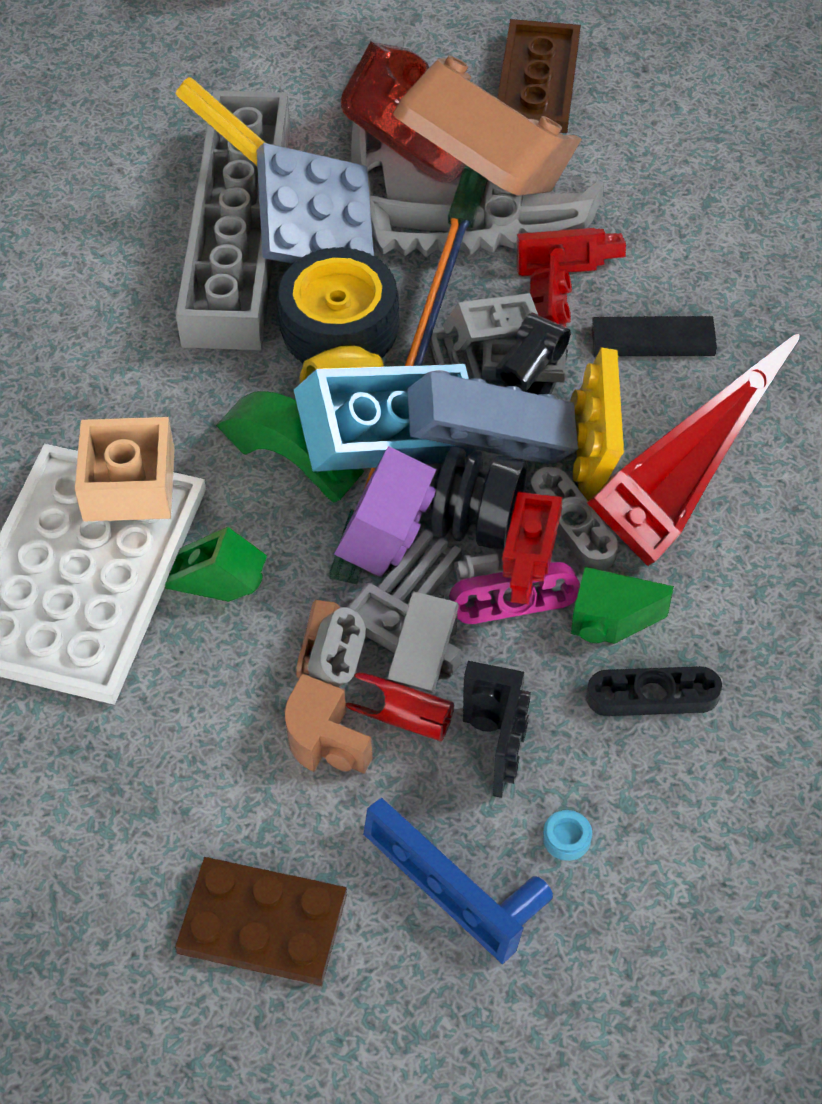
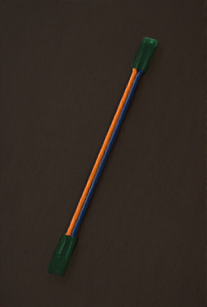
M467 165L464 166L448 214V224H451L405 366H422L466 228H473L488 179ZM375 468L370 469L365 487L369 479L371 478ZM350 509V512H349V515H348V518H347V521H346V524H345V527H344L342 536H343V534H344V532H345V530H346V527H347V525H348V523H349V521H350V519H351V517H352V515H353V512H354L353 509ZM335 555L329 576L330 579L358 584L363 568Z

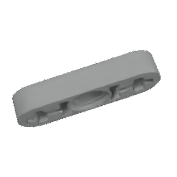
M544 467L536 471L531 479L530 493L556 496L551 489L542 490L545 484L550 488L558 486L557 496L562 497V511L557 533L584 567L597 570H606L611 567L616 560L618 541L610 528L587 504V499L564 471L555 467ZM568 512H576L581 514L585 521L580 525L573 526L566 524L561 517ZM590 540L597 548L605 546V553L601 554L598 550L589 551Z

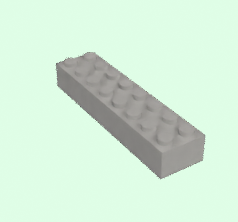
M213 90V97L265 143L288 148L291 128L288 93ZM208 124L176 310L181 348L262 350L273 260L263 258L258 167Z

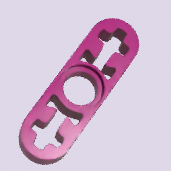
M562 562L550 563L544 582H538L540 587L537 588L540 595L537 596L533 585L529 605L512 603L503 599L504 592L510 587L511 578L503 577V572L462 579L452 587L449 599L457 602L459 605L457 611L458 620L466 624H476L567 607L576 601L580 582L569 565ZM563 579L565 582L561 584V590L553 591L552 588L556 586V580ZM493 590V595L496 599L494 604L490 602L492 598L489 591ZM476 595L477 599L474 600V606L466 607L465 603L468 602V596Z

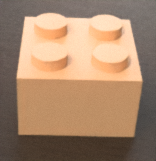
M169 417L81 420L75 494L83 521L171 519L175 448Z

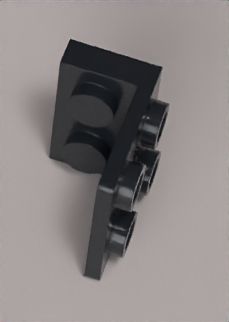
M468 661L464 674L463 722L470 723L474 728L485 732L501 730L495 752L493 796L502 798L505 783L514 784L520 759V756H518L520 742L524 743L528 727L529 715L527 714L531 692L523 690L524 671Z

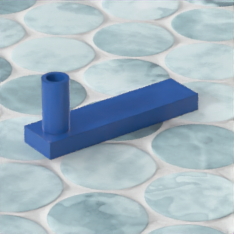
M382 797L367 808L363 835L503 965L517 951L524 929L522 925L553 899V893L549 885L540 877L533 876L504 902L498 905Z

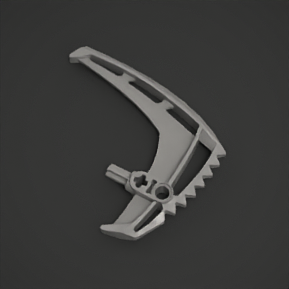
M403 37L381 40L371 48L355 108L351 159L352 163L367 166V172L377 166H381L383 170L387 198L372 196L368 173L372 238L382 254L392 249H397L404 256L415 249H418L425 257L436 250L442 252L460 192H465L467 196L458 221L459 225L463 222L471 195L476 194L479 197L471 223L466 228L460 249L468 255H472L479 248H483L491 253H494L498 246H507L515 249L517 246V234L585 229L593 222L603 198L604 183L602 181H597L583 193L515 195L498 187L491 181H489L488 189H479L450 184L417 172L407 152L400 121L393 115L397 107L396 61L404 55ZM385 69L381 95L379 98L373 99L380 72ZM380 114L381 149L367 153L369 119L373 115ZM391 226L418 230L442 231L446 233L395 232L391 231Z

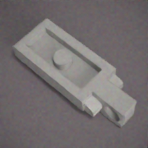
M367 583L347 607L355 610L363 619L366 627V637L395 653L409 605L375 585ZM448 642L441 672L449 676L455 673L462 664L461 649Z

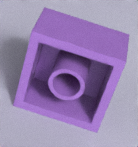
M388 446L360 497L334 555L381 578L390 564L398 567L406 549L411 547L421 524L418 522L422 513L426 512L435 495L436 488L430 486L436 469Z

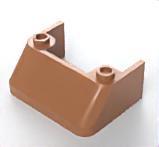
M448 55L447 59L438 58L399 101L393 113L398 120L498 187L515 195L551 192L582 140L577 135L561 134L562 127L545 116H542L539 121L528 119L471 82L470 79L472 77L466 72L468 65L451 55Z

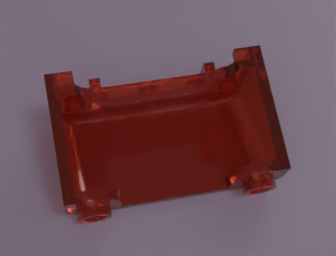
M370 41L341 97L343 113L351 121L436 181L455 183L474 172L473 169L402 123L393 115L401 98L429 69L428 63L409 48Z

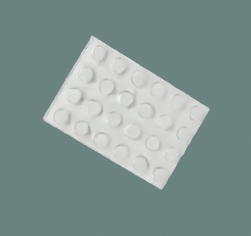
M44 444L0 532V677L115 705L165 588V583L178 551L184 543L206 491L205 480L173 472L171 519L83 521L75 494L78 451Z

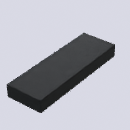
M713 316L592 317L594 357H597L601 347L617 350L618 356H715L717 343Z

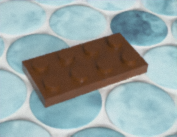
M510 19L497 99L528 119L539 121L542 116H545L562 127L560 133H568L581 25Z

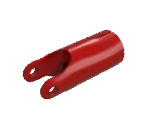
M354 674L355 678L374 684L384 692L385 706L383 710L376 711L348 702L346 703L347 708L367 717L440 742L444 739L453 716L454 702L371 674Z

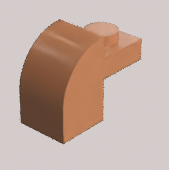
M303 673L290 694L285 708L288 743L292 754L301 765L313 772L321 758L324 757L336 769L341 771L354 769L365 774L373 759L372 741L370 736L339 725L346 713L345 690Z

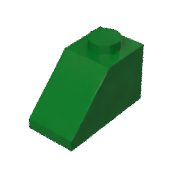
M226 527L179 549L165 583V589L230 602L242 596L252 594L262 582L263 574L261 572L267 555L231 528Z
M585 567L573 611L571 634L580 636L583 640L590 643L608 642L616 644L668 617L674 586Z

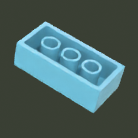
M465 364L316 369L294 389L312 471L375 468L388 446L424 464L444 463L450 447L456 445L410 437L407 388L421 379L427 372L434 370L447 371L451 376L469 379ZM462 447L465 449L466 457L476 450Z

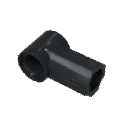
M533 312L529 313L518 330L515 344L496 367V378L502 382L504 387L515 386L526 392L549 361L556 363L562 357L570 340V329Z

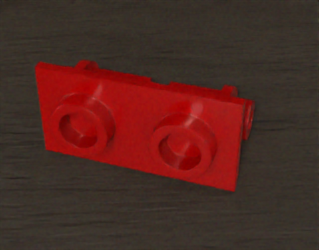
M553 255L550 256V268H537L531 275L530 294L538 315L566 327V323L571 322L567 293L572 292V283L566 269L561 270Z

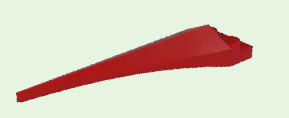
M799 334L790 337L616 472L587 502L647 566L656 562L682 533L697 503L738 433L798 342Z

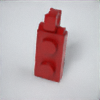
M595 228L517 234V272L519 276H531L537 268L544 267L548 269L550 268V256L553 255L561 270L566 269L568 273L595 271L597 266L604 265L605 259L626 257V241L622 233L605 234L604 229Z
M518 492L502 556L503 577L511 578L510 602L529 605L533 581L544 582L545 574H548L562 511V497Z

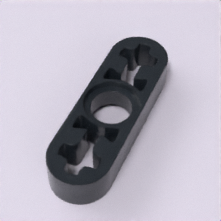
M702 666L608 669L598 671L592 675L588 682L586 700L589 707L595 713L602 716L705 713L717 706L722 691V681L715 671ZM655 683L662 686L667 695L661 700H650L642 694L641 688L646 684ZM676 683H679V684H680V685H679V692L681 691V696H680V698H675V697H674V696H675V691H676ZM694 683H701L703 689L707 690V695L698 696L697 690L693 689ZM631 684L634 685L632 692L633 700L628 699L629 691H627V687ZM609 686L612 693H615L614 699H605L604 693L601 692L602 687Z

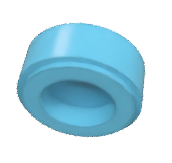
M562 810L552 814L547 819L544 825L543 843L552 856L565 861L576 860L586 854L590 848L592 828L589 821L582 814L572 810Z

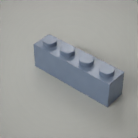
M443 370L427 372L421 379L407 388L410 437L546 464H555L578 450L574 403L556 399L554 395H537L523 392L519 387L515 386L501 387L487 384L485 380L479 378L465 379L451 376L449 372Z

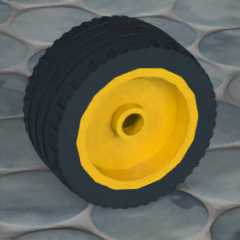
M348 247L320 249L316 252H310V254H306L292 263V266H289L287 271H285L279 283L277 307L280 331L288 351L290 350V353L297 360H300L302 364L313 356L340 346H358L370 353L379 355L381 358L392 348L399 328V293L391 270L376 256Z

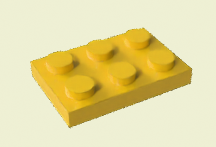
M602 347L593 364H587L583 376V384L579 390L575 389L570 400V402L574 403L578 442L577 458L573 466V480L578 482V489L587 501L608 481L624 453L618 351Z

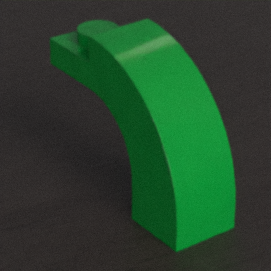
M257 391L240 398L216 425L244 455L259 449H265L284 456L300 468L333 503L341 500L364 473L362 468L313 472L296 400L282 394L269 391Z

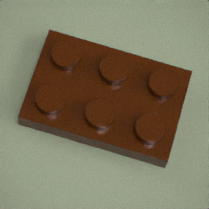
M204 857L175 945L176 952L184 956L322 986L345 905L347 887Z

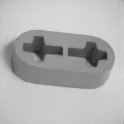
M340 607L322 620L308 663L310 677L336 687H341L353 678L366 635L364 621L355 610L348 607ZM342 633L347 636L345 639L340 641ZM334 657L332 665L327 662Z

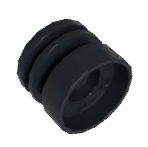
M458 446L450 447L434 485L436 492L431 502L432 534L444 538L448 534L453 521V538L456 541H462L470 525L475 524L478 546L504 551L518 492L524 493L527 471L526 461L498 455L492 462L488 473H484L481 451L474 450L465 467V449Z

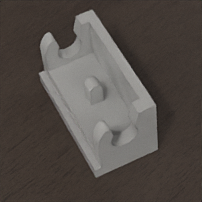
M530 293L457 303L444 322L443 327L446 335L454 334L458 331L459 338L453 348L455 351L467 349L470 343L474 341L517 336L518 330L526 316L532 312L538 313Z

